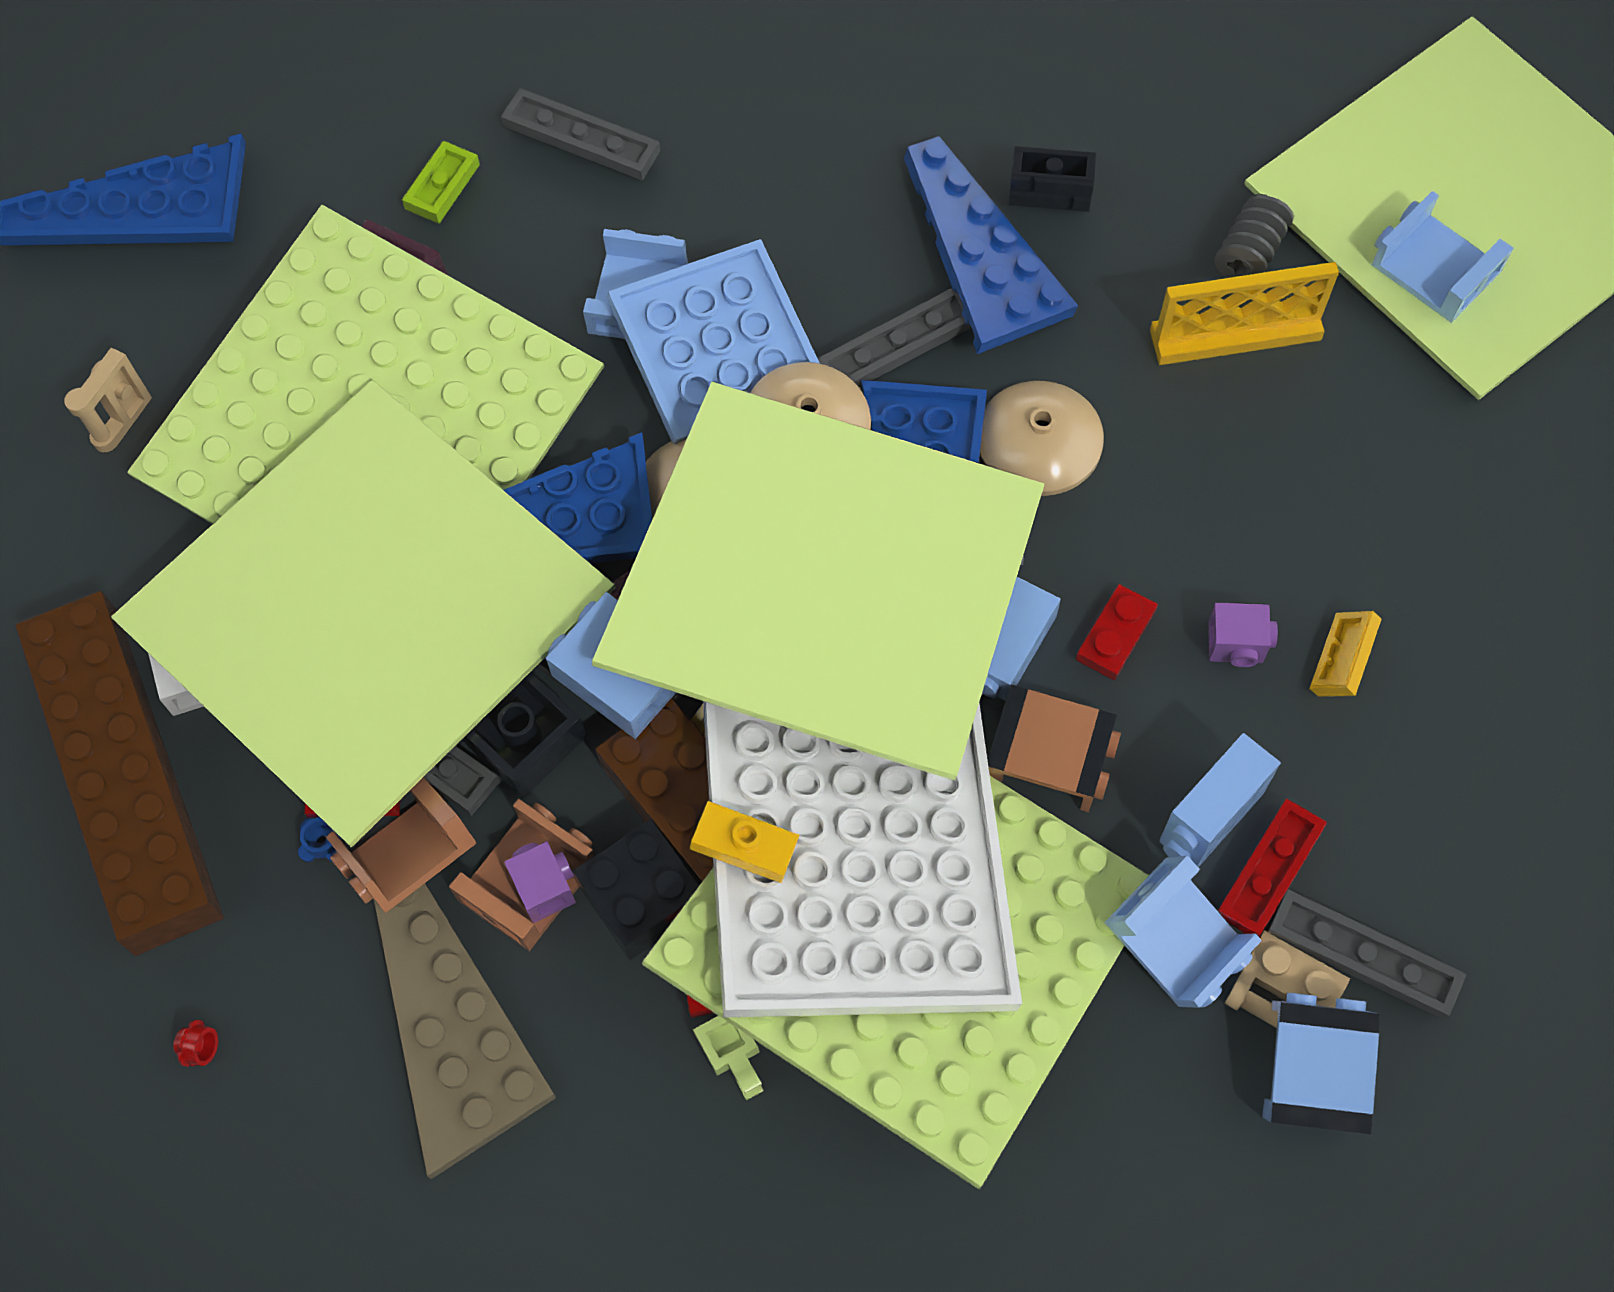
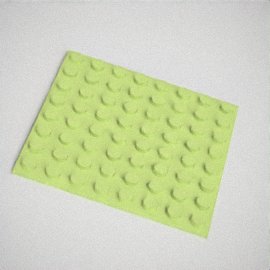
M1473 16L1255 172L1244 183L1254 194H1265L1286 203L1294 214V220L1290 227L1329 263L1336 262L1338 271L1478 400L1614 294V135ZM1432 191L1438 194L1439 197L1431 216L1479 250L1486 253L1499 239H1502L1514 248L1502 272L1452 323L1372 266L1378 248L1374 245L1381 233L1388 226L1395 228L1401 222L1400 218L1407 207L1415 200L1421 203Z
M321 205L127 473L211 524H214L371 380H374L504 490L530 479L604 368V363Z
M371 380L113 614L111 618L352 848L548 655V650L555 639L562 634L567 635L578 623L579 615L586 605L592 601L597 602L605 592L610 594L616 587L614 583L380 385Z
M711 381L594 655L592 666L956 781L1044 483Z
M990 776L1022 1005L1018 1011L723 1017L713 867L643 960L642 965L978 1189L983 1185L1124 947V944L1104 922L1149 876Z

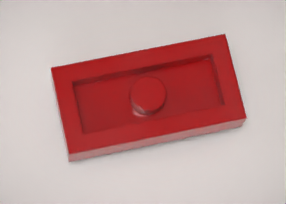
M1118 584L1079 649L1076 661L1115 681L1155 614L1158 604Z

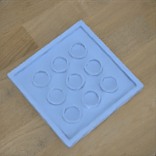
M761 239L608 291L607 300L670 439L674 444L687 439L711 381L750 393L759 380L776 368L799 362L819 363Z

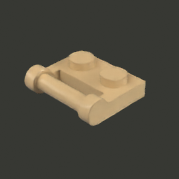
M110 348L104 358L94 365L91 375L83 386L75 388L66 394L64 403L70 413L79 417L90 433V441L95 449L104 453L112 451L119 444L152 397L127 356L120 351ZM99 401L111 417L106 424H104L94 409Z
M1264 930L1260 936L1262 941L1251 953L1253 956L1252 960L1242 969L1224 1003L1236 1011L1241 1007L1277 1028L1278 1011L1272 1010V1003L1249 991L1252 983L1259 985L1285 1001L1287 992L1317 996L1316 1005L1335 1007L1336 998H1341L1350 978Z

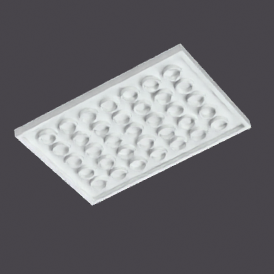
M703 701L709 801L799 834L782 883L713 858L723 1017L1018 1011L1022 1005L980 705H978L956 781Z

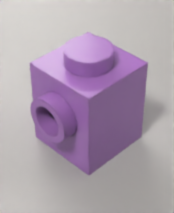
M1215 603L1208 620L1209 661L1231 662L1236 667H1251L1258 663H1263L1269 649L1276 647L1278 636L1277 622L1270 621L1269 605Z
M547 841L540 845L531 843L522 846L513 853V858L504 861L533 923L576 903L566 880L574 877L563 852L554 855Z

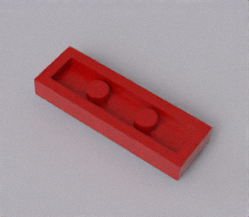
M1285 799L1218 910L1227 923L1245 934H1256L1258 937L1261 935L1326 826L1327 821L1293 801Z

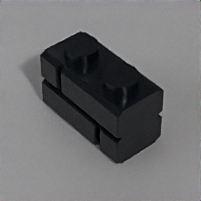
M1015 146L1009 205L1089 212L1095 180L1096 153Z

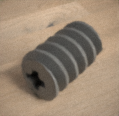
M1265 194L1252 195L1245 201L1241 212L1236 217L1235 223L1229 230L1228 236L1223 240L1221 248L1216 253L1214 262L1219 272L1226 278L1266 272L1268 263L1273 260L1274 251L1279 249L1281 239L1287 234V227L1293 223L1294 214L1292 209L1283 201Z

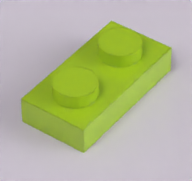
M443 141L403 197L404 208L439 224L479 167L478 155Z

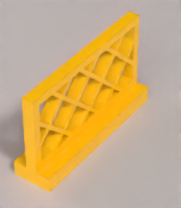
M1336 262L1167 287L1159 320L1152 321L1150 327L1159 365L1321 341L1325 332L1321 318L1339 274ZM1311 281H1316L1307 287L1304 286ZM1270 287H1275L1267 293H1263L1264 290ZM1234 293L1224 300L1221 299V297L1225 296L1226 294ZM1291 293H1294V295H1292L1291 297L1287 298L1286 300H1284V301H1282V302L1279 301V300H1281L1282 298L1286 297L1287 295H1289V294H1291ZM1249 299L1253 300L1242 308L1238 307ZM1191 300L1183 306L1177 304L1178 301ZM1208 305L1211 306V308H1209L1208 310L1204 311L1203 313H1201V314H1198V313H1197L1198 311L1202 310L1203 308L1207 307Z

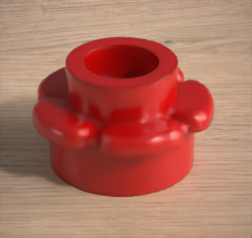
M201 1020L191 1021L188 1027L178 1031L174 1039L173 1048L178 1062L184 1067L189 1065L193 1067L196 1065H207L216 1054L218 1034L214 1028L204 1026V1022Z

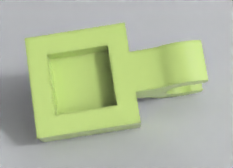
M720 1016L693 1029L717 1076L730 1069L746 1100L763 1092L762 1084L748 1058L759 1053V1048L753 1038Z

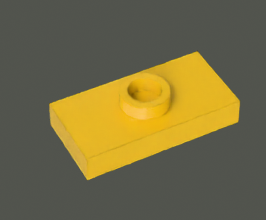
M1374 611L1335 614L1309 688L1318 697L1356 696L1382 620Z
M708 801L691 841L690 850L782 883L799 834Z

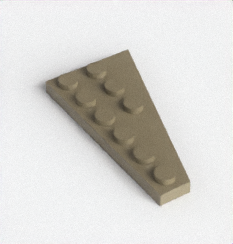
M424 883L387 913L382 910L375 899L374 902L428 1178L433 1179L554 1100L556 1096Z

